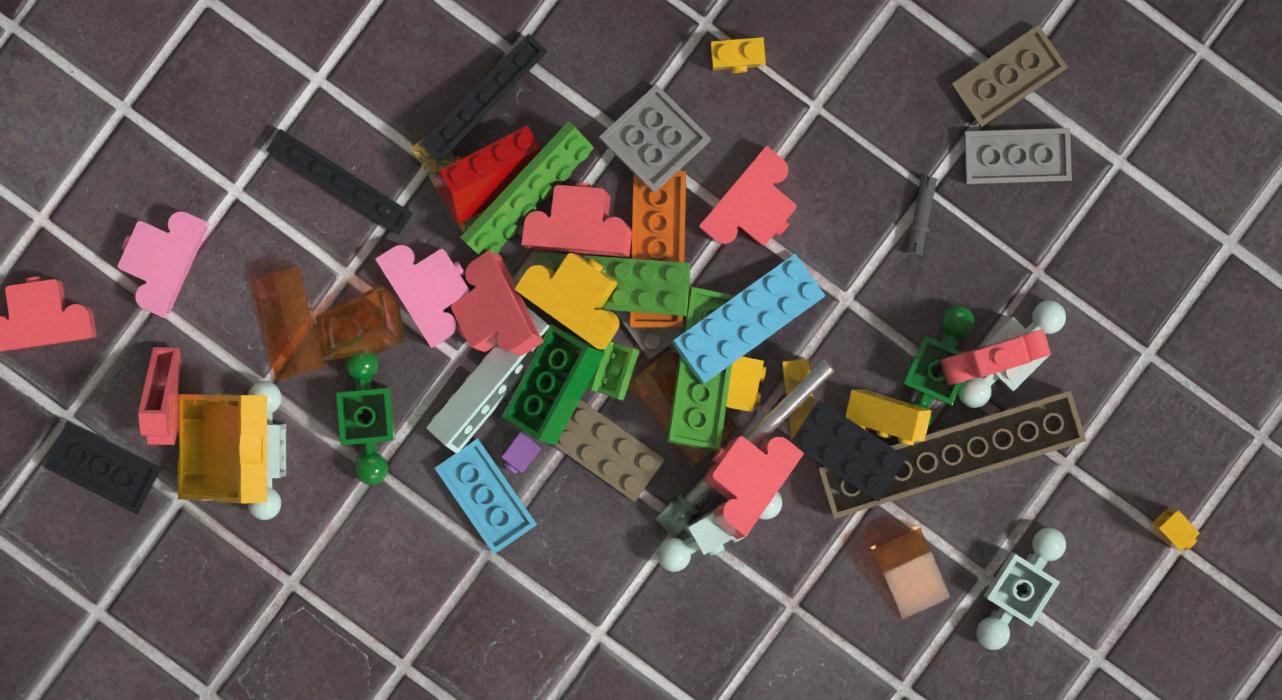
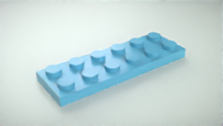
M795 253L671 343L701 385H703L824 298L825 294Z

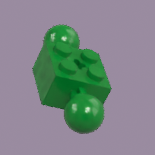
M964 306L950 307L943 314L941 325L945 334L941 342L928 336L921 337L901 384L919 391L915 401L909 402L910 404L929 409L933 398L948 405L953 404L962 382L947 385L944 373L934 377L931 367L936 366L938 363L941 364L940 359L963 353L955 349L959 339L969 336L975 327L973 313ZM931 413V416H930V420H929V424H928V429H929V427L931 426V423H932V413Z
M359 347L350 351L345 359V369L349 376L355 379L356 391L336 393L341 445L361 444L362 455L355 463V475L359 481L366 485H377L386 478L388 473L387 461L378 453L377 442L396 440L391 388L372 389L371 378L378 370V358L372 350ZM364 409H368V412L373 415V418L369 419V424H366L365 419H360V414L365 412Z

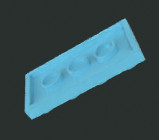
M478 438L461 449L458 454H454L435 467V470L493 554L537 525Z

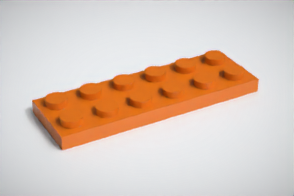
M678 171L654 194L633 175L632 259L685 263L686 171ZM630 312V328L683 329V316Z

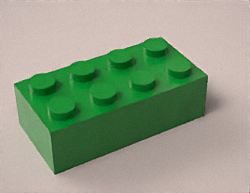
M551 324L543 338L544 342L538 347L502 417L537 440L556 446L605 353L570 331Z

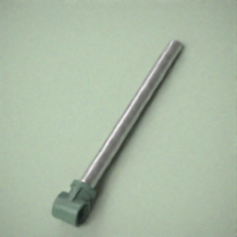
M823 359L744 438L758 447L835 371L834 368ZM703 478L687 495L681 492L677 496L678 500L675 503L673 501L670 502L656 516L655 520L672 537H675L690 522V516L692 514L696 515L700 511L698 505L714 488L707 484Z

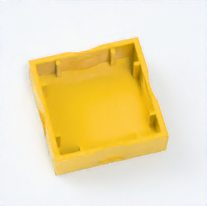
M178 394V500H215L226 503L267 502V395Z

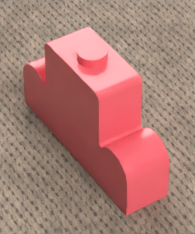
M766 146L700 224L699 228L719 244L731 243L737 236V227L741 228L761 246L766 245L775 233L780 236L790 225L786 220L797 207L793 201L773 185L785 180L788 175L787 163Z
M576 183L575 186L556 185L553 193L551 216L548 217L541 211H533L528 214L524 222L521 245L528 250L629 258L632 232L622 219L618 217L608 218L611 197L604 189L591 188V185L587 183Z
M488 250L472 261L466 268L465 276L468 283L476 287L451 305V309L459 323L458 331L467 340L469 346L482 352H487L498 344L501 349L514 355L522 356L543 343L544 341L521 294L514 290L516 284L502 256Z
M41 277L25 278L24 284L11 285L5 288L9 317L0 316V352L97 338L92 310L88 306L73 304L66 308L61 280L41 281Z
M1039 329L940 359L947 385H953L1031 363L1033 360L1051 355L1044 329Z
M153 347L138 411L141 436H147L148 445H175L178 432V394L182 377L180 348Z
M740 436L731 440L725 449L721 448L712 459L715 463L704 477L707 484L728 500L721 503L715 510V519L719 526L737 540L746 537L804 453L783 437H775L765 441L758 449L746 438Z

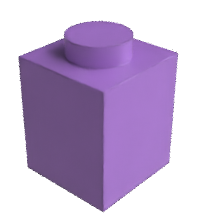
M520 432L502 456L506 460L503 465L515 474L518 470L523 473L542 446L523 432Z

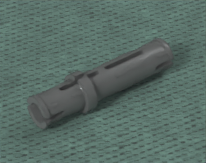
M921 176L913 223L909 225L911 234L908 249L906 250L907 254L914 255L915 251L916 256H923L926 233H929L930 230L928 222L937 178Z

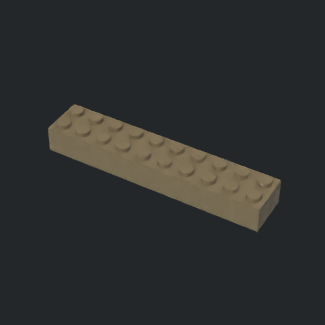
M1065 390L926 433L925 441H915L914 445L900 442L890 444L889 446L908 458L879 502L825 466H819L817 470L831 516L836 519L1086 441L1072 392L1071 390Z

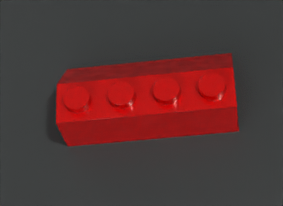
M526 126L438 171L432 178V181L457 225L485 211L536 157L541 148L529 127Z

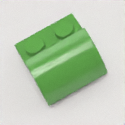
M610 341L605 350L599 349L605 354L586 389L624 401L640 350Z

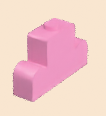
M176 212L169 218V233L146 222H137L132 235H127L121 249L124 250V253L119 261L118 268L147 282L138 288L135 295L136 302L141 308L160 317L168 318L210 226L209 222L186 212Z
M405 245L395 246L376 258L377 263L431 348L436 347L456 333L458 322L452 314L445 312V310L471 291L462 277L465 275V271L458 261L453 263L448 253L440 249L415 265V252Z

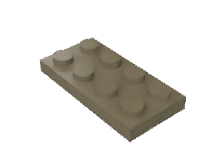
M1038 24L959 78L951 86L981 128L1068 67Z
M581 399L556 444L557 448L634 502L665 460Z

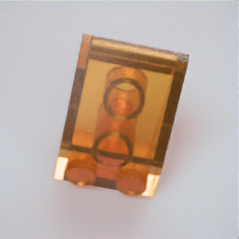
M382 285L316 315L321 359L324 361L352 357L357 354L383 352L405 342L399 299Z
M916 526L870 547L902 619L950 598L920 527Z

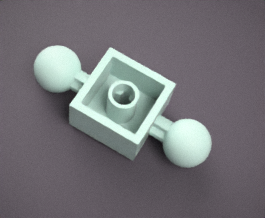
M1052 300L1043 301L1035 307L1032 314L1033 322L1026 329L1014 317H1009L980 347L1039 329H1044L1046 334L1056 333L1065 324V310L1058 302ZM1048 356L985 377L964 381L960 386L958 396L961 402L968 407H981L989 401L991 385L997 379L1009 391H1014Z
M261 381L251 387L248 395H267V502L247 504L250 513L255 518L269 520L275 517L281 509V498L278 492L272 488V478L286 476V424H273V412L279 408L282 400L279 388L271 382Z
M779 492L775 494L759 517L760 519H772L779 514L782 508V497ZM715 508L687 524L692 533V536L685 540L678 538L665 540L658 548L657 558L664 569L677 572L683 570L689 564L692 553L701 549L704 555L709 553L713 556L725 549L724 543L731 539L736 543L741 539L737 540L719 526L715 519Z
M1044 528L1035 534L1032 542L1035 553L1029 562L1013 552L1006 559L984 594V597L1000 606L995 616L983 619L977 627V639L984 648L998 650L1008 643L1010 638L1008 624L1013 616H1016L1030 626H1033L1060 583L1042 571L1048 561L1059 559L1065 552L1066 540L1059 530ZM1025 582L1026 593L1020 592L1017 595V585H1022Z

